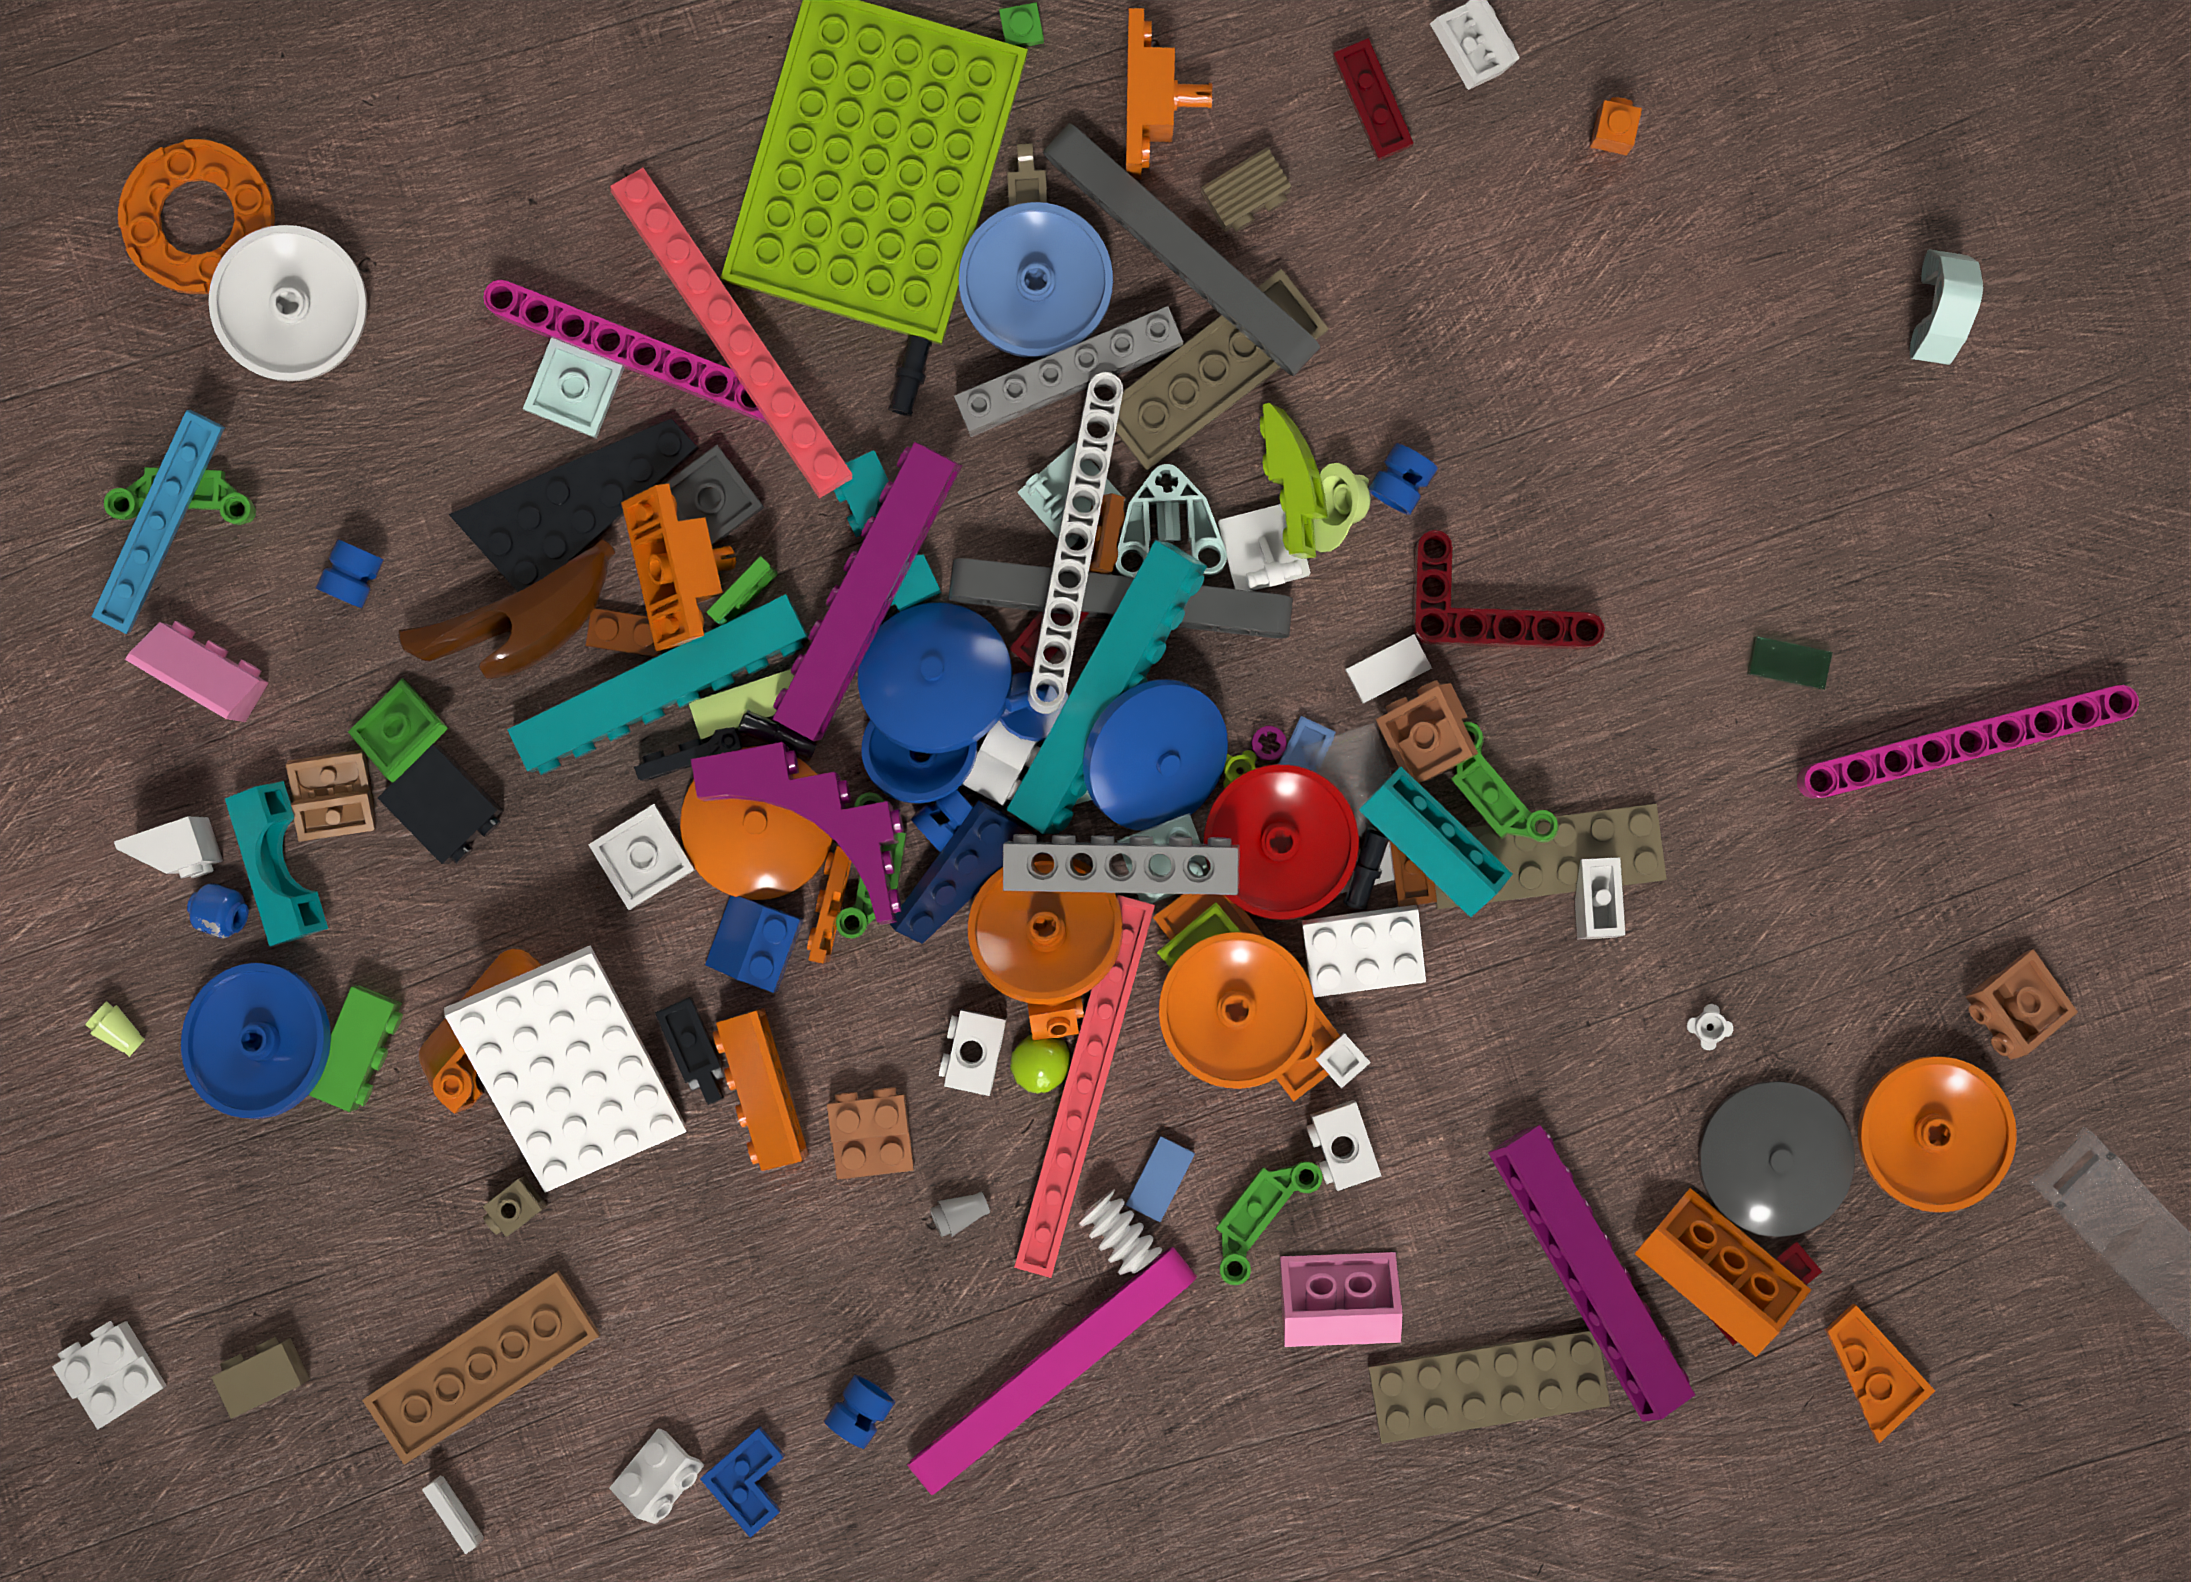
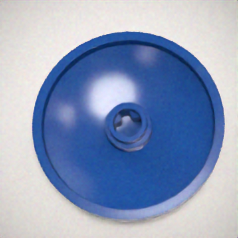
M949 603L921 604L892 616L879 627L858 668L860 698L874 726L893 743L908 750L922 753L950 752L979 740L1001 718L1006 709L1005 698L1011 696L1013 685L1010 656L997 630L976 612Z
M1176 680L1148 681L1122 693L1099 716L1086 743L1083 758V774L1085 785L1092 801L1099 810L1114 822L1126 828L1140 831L1188 813L1191 815L1211 795L1224 770L1228 751V738L1223 717L1216 705L1206 695L1191 685Z
M264 963L242 964L227 969L215 976L200 990L186 1014L181 1035V1055L186 1075L198 1095L207 1104L224 1114L248 1119L269 1118L282 1114L303 1101L314 1089L323 1074L331 1042L328 1015L321 998L314 988L304 978L291 970Z

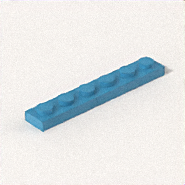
M186 410L91 617L125 634L131 632L225 429L224 426L192 410Z

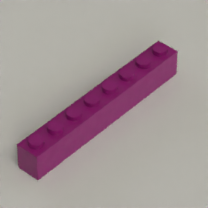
M914 442L912 448L907 446L904 449L897 463L900 471L894 483L889 481L880 495L879 502L883 504L877 516H871L862 530L861 536L865 539L859 551L854 550L845 563L844 571L847 572L841 586L836 585L828 596L826 605L830 608L823 621L818 619L810 631L808 640L812 641L806 655L801 653L791 669V674L794 675V678L789 688H783L774 702L773 708L777 711L773 720L812 741L822 740L963 465L917 442Z
M1541 1125L1519 1131L1489 1151V1156L1641 1421L1661 1420L1694 1397L1695 1393L1689 1385L1690 1380L1687 1373L1679 1367L1670 1352L1668 1340L1658 1331L1651 1318V1312L1647 1304L1639 1298L1631 1284L1632 1280L1629 1272L1619 1263L1612 1251L1610 1239L1600 1230L1593 1217L1591 1206L1581 1197L1573 1183V1175L1561 1162L1554 1149V1142L1550 1135L1542 1129Z

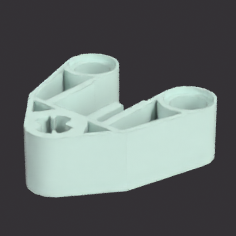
M1929 249L1924 258L1921 281L1924 284L1936 285L1932 312L1914 329L1910 344V359L1950 365L1967 340L1977 315L1983 294V280L1979 262L1970 256Z
M1163 464L1155 468L1129 502L1117 548L1118 559L1115 564L1116 571L1120 576L1135 578L1138 572H1128L1122 567L1121 559L1125 554L1130 552L1137 553L1144 561L1149 552L1151 541L1149 506L1156 505L1158 540L1173 542L1181 541L1179 504H1186L1188 542H1190L1191 556L1199 560L1198 554L1200 551L1212 548L1217 551L1220 557L1219 564L1213 568H1206L1203 576H1215L1225 566L1227 559L1226 549L1206 497L1174 465ZM1164 474H1168L1171 481H1177V487L1172 486L1169 493L1163 492V487L1156 486L1155 483L1156 480L1161 481Z

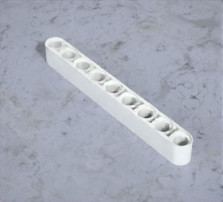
M1101 372L1091 379L1083 406L1028 690L1030 706L1042 714H1049L1060 707L1068 682L1123 395L1121 380L1110 372ZM1099 387H1107L1113 392L1114 398L1109 401H1102L1096 397L1094 390ZM1093 423L1100 424L1106 429L1107 435L1103 438H1094L1088 433L1087 427ZM1086 460H1091L1099 466L1100 472L1094 476H1089L1081 471L1080 464ZM1079 497H1084L1092 503L1093 509L1088 513H1081L1074 508L1072 502ZM1070 535H1079L1084 539L1086 547L1079 551L1072 550L1067 546L1065 539ZM1063 572H1071L1078 578L1079 584L1074 588L1063 587L1059 583L1058 576ZM1057 609H1063L1070 614L1071 623L1066 626L1056 625L1051 619V613ZM1049 647L1059 648L1064 654V660L1059 664H1051L1044 658L1043 651ZM1041 685H1050L1056 690L1057 698L1051 702L1041 701L1036 694V689Z

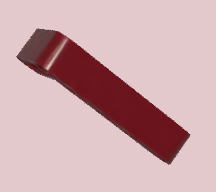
M1438 530L1428 531L1417 541L1414 549L1412 630L1417 640L1421 643L1429 645L1582 650L1595 646L1604 637L1605 627L1603 621L1596 614L1589 612L1451 608L1452 541L1447 534ZM1434 539L1441 543L1443 546L1441 558L1431 559L1426 556L1423 549L1425 541ZM1432 577L1441 583L1442 592L1439 597L1432 598L1424 593L1422 588L1424 579ZM1425 616H1434L1439 620L1441 630L1437 636H1428L1423 632L1421 622ZM1464 617L1474 618L1479 624V632L1476 637L1470 638L1462 634L1460 622ZM1508 618L1516 623L1518 631L1514 638H1504L1500 634L1498 626L1501 619ZM1546 619L1554 624L1556 633L1552 640H1545L1539 636L1537 625L1540 620ZM1579 621H1587L1593 626L1594 636L1591 641H1583L1578 638L1576 625Z

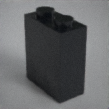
M432 744L378 797L381 803L441 864H450L453 861L457 865L463 861L473 850L470 844L480 834L486 837L494 831L501 823L497 817L504 812L479 784L440 745Z

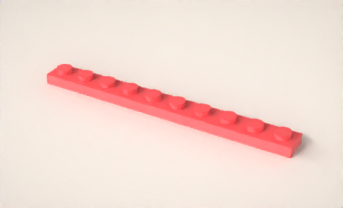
M641 168L611 185L612 195L819 499L852 479V472L645 169Z
M1121 895L1117 896L1123 920V939L1120 952L1108 974L1091 989L1014 1268L1052 1278L1155 907L1153 904Z

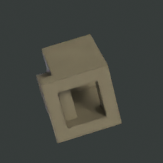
M524 1175L483 1206L487 1212L483 1219L493 1233L498 1235L502 1232L508 1237L548 1205ZM506 1203H511L515 1206L516 1214L514 1217H508L503 1211Z

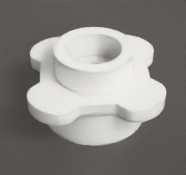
M1714 1004L1706 1005L1703 1013L1687 1021V1030L1690 1033L1696 1034L1700 1039L1701 1047L1705 1050H1713L1717 1042L1733 1033L1732 1023L1726 1021L1719 1014L1720 1009ZM1709 1023L1713 1024V1030L1708 1031L1706 1028Z

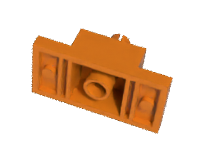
M1129 8L1126 172L1134 179H1141L1142 168H1149L1150 142H1172L1174 111H1177V107H1208L1212 109V83L1178 84V80H1174L1175 48L1151 47L1152 21H1144V8Z
M669 483L655 485L621 502L655 650L660 652L673 649L704 636V618L697 604L723 593L718 571L733 570L736 565V557L723 559L726 558V555L735 554L730 546L712 549L705 517L678 521L676 515L677 502L671 494Z

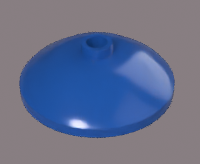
M870 720L863 735L861 752L868 776L883 793L903 802L926 803L949 795L963 784L975 764L978 744L976 741L966 747L950 752L927 753L930 755L929 758L924 762L917 761V757L922 752L908 750L893 743Z

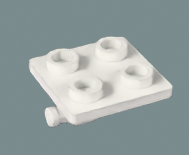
M1281 504L1218 521L1235 589L1255 591L1310 575L1307 559H1299L1289 555V551L1284 546L1283 529L1287 527L1286 512L1282 510Z

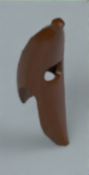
M601 539L594 547L578 555L538 582L511 596L444 622L401 629L398 634L401 647L421 660L432 661L499 634L510 632L511 635L508 641L486 657L478 667L486 679L506 677L524 671L552 655L581 629L597 605L607 576L608 560L615 554V550L608 542Z

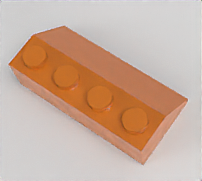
M765 1008L716 1022L718 1030L713 1031L715 1045L719 1054L725 1052L729 1067L724 1068V1073L729 1089H736L741 1104L735 1105L736 1113L741 1127L748 1126L752 1141L747 1142V1149L753 1165L759 1163L761 1171L803 1161L809 1155Z
M1689 1188L1635 1252L1637 1257L1755 1357L1778 1335L1811 1291L1807 1285L1691 1188Z

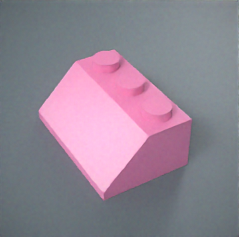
M175 621L172 626L159 622L127 655L126 661L229 720L246 722L268 685L267 681L259 677L262 672L260 669L242 659L239 664L234 663L226 658L229 651L210 640L207 641L206 645L200 643L193 638L196 632L178 621Z
M1396 1252L1280 1257L1285 1347L1401 1343L1402 1305Z

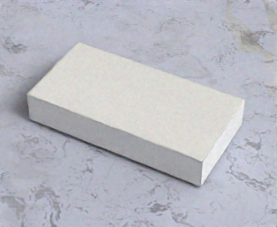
M1414 634L1345 669L1363 704L1432 669Z
M440 1475L422 1489L465 1554L482 1542L484 1536L443 1476Z

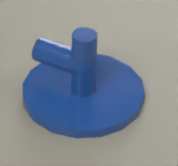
M1032 672L1017 673L1013 675L1011 696L1005 698L1006 709L999 721L1007 731L1020 739L1034 742L1043 741L1046 739L1065 705L1068 695L1065 692L1061 705L1056 711L1049 714L1039 713L1030 706L1028 701V690ZM1041 685L1036 689V694L1041 701L1051 702L1057 698L1056 690L1050 685Z

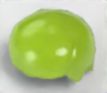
M1030 1034L1012 1052L1010 1070L1016 1083L1028 1092L1046 1093L1056 1088L1067 1077L1071 1065V1053L1065 1041L1061 1038L1033 1041L1032 1034Z

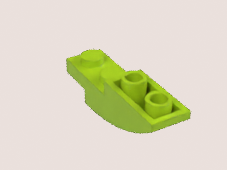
M1271 403L1263 404L1264 416L1260 417V431L1266 440V453L1263 455L1262 463L1268 480L1281 486L1284 485V489L1280 491V504L1282 510L1286 512L1287 527L1283 529L1284 546L1291 556L1299 559L1315 558L1316 548L1313 519L1328 517L1325 493L1315 459L1305 438L1287 413Z

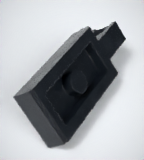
M735 727L715 730L708 743L702 744L699 738L678 745L680 752L665 756L664 750L641 757L643 764L634 766L638 780L646 782L692 767L691 759L741 750L742 744Z
M688 997L655 1012L685 1083L689 1084L692 1091L700 1088L707 1105L724 1099L717 1081L725 1077L721 1069L722 1064L693 998Z

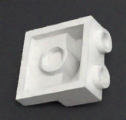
M109 1321L90 1333L94 1339L92 1342L84 1347H81L79 1342H76L58 1353L57 1355L61 1361L52 1366L71 1398L77 1397L97 1430L167 1387L127 1321L115 1327Z

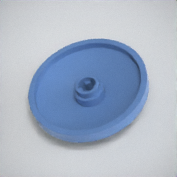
M1030 202L1017 204L1005 208L988 218L970 238L963 252L959 267L961 301L974 328L996 348L1024 358H1045L1088 339L1102 322L1112 296L1113 271L1111 260L1099 234L1086 220L1076 213L1049 203Z

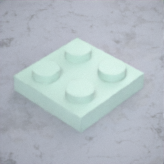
M551 338L523 409L597 439L625 367Z

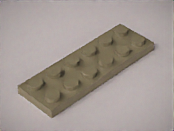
M1282 269L1257 287L1315 340H1318L1328 332L1329 328ZM1221 315L1123 392L1115 432L1145 471L1148 472L1281 367Z
M1657 804L1555 816L1559 824L1558 833L1554 839L1544 843L1537 842L1532 838L1510 834L1501 839L1490 825L1466 828L1513 873L1498 894L1488 903L1576 892L1581 859L1620 858L1622 886L1667 880ZM1542 822L1537 827V832L1540 834H1545L1550 830V824L1547 822ZM1435 884L1436 909L1459 907Z
M1589 1329L1368 1365L1381 1444L1610 1406L1601 1349Z

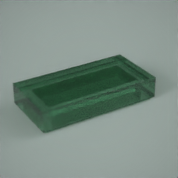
M1757 636L1754 639L1747 675L1825 690L1833 652Z

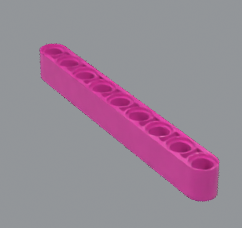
M493 281L484 290L483 299L486 307L495 316L504 321L547 338L557 339L623 365L628 370L768 424L757 407L749 408L744 405V396L747 392L732 369L509 281ZM505 291L512 292L513 299L510 306L504 309L496 308L495 301L497 296ZM541 305L547 306L549 311L547 318L541 323H533L531 321L533 309ZM576 319L583 320V332L577 337L567 336L566 329L568 324ZM612 333L618 334L620 336L619 346L613 351H604L602 349L604 337ZM647 347L654 348L656 351L654 361L645 366L638 364L637 357L639 352ZM683 361L691 363L692 370L687 378L679 380L673 377V368L676 364ZM718 375L725 376L728 381L726 389L718 394L709 392L708 385L710 380Z
M2116 685L1811 764L1799 772L1797 786L1804 796L1811 799L1838 795L2125 720L2136 713L2139 706V698L2131 687L2125 685ZM2113 693L2118 694L2123 701V706L2119 713H2115L2109 706V699ZM2076 703H2080L2086 712L2082 723L2075 721L2072 716V708ZM2039 712L2043 713L2049 722L2048 728L2044 733L2039 732L2034 725V719ZM2001 722L2008 724L2011 728L2012 735L2006 743L2002 742L1997 736V728ZM1964 732L1970 733L1974 738V747L1969 753L1961 748L1959 742ZM1927 741L1932 742L1937 748V757L1933 762H1928L1922 755L1923 745ZM1890 751L1895 752L1900 758V766L1895 772L1888 770L1885 765V757ZM1852 761H1857L1863 768L1862 778L1858 782L1852 781L1847 774L1848 765ZM1816 770L1821 771L1826 778V785L1820 792L1815 791L1810 785L1811 774Z
M1170 1247L921 1450L907 1463V1466L930 1495L935 1494L1195 1281L1197 1275L1175 1248Z

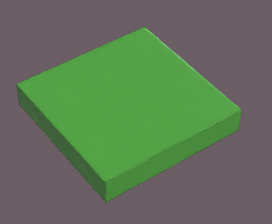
M760 556L706 613L720 625L734 620L777 576V571Z
M402 678L348 733L382 774L394 783L448 727L412 685Z

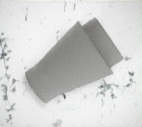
M982 1192L937 1201L938 1205L930 1208L933 1221L941 1237L948 1234L953 1237L982 1216L990 1213Z

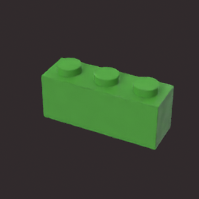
M360 985L350 988L331 1034L330 1051L325 1069L309 1096L348 1112L358 1110L359 1105L363 1107L366 1105L373 1090V1085L369 1084L374 1069L377 1071L381 1069L388 1054V1049L384 1048L389 1034L394 1035L402 1021L403 1014L399 1012L401 1002Z

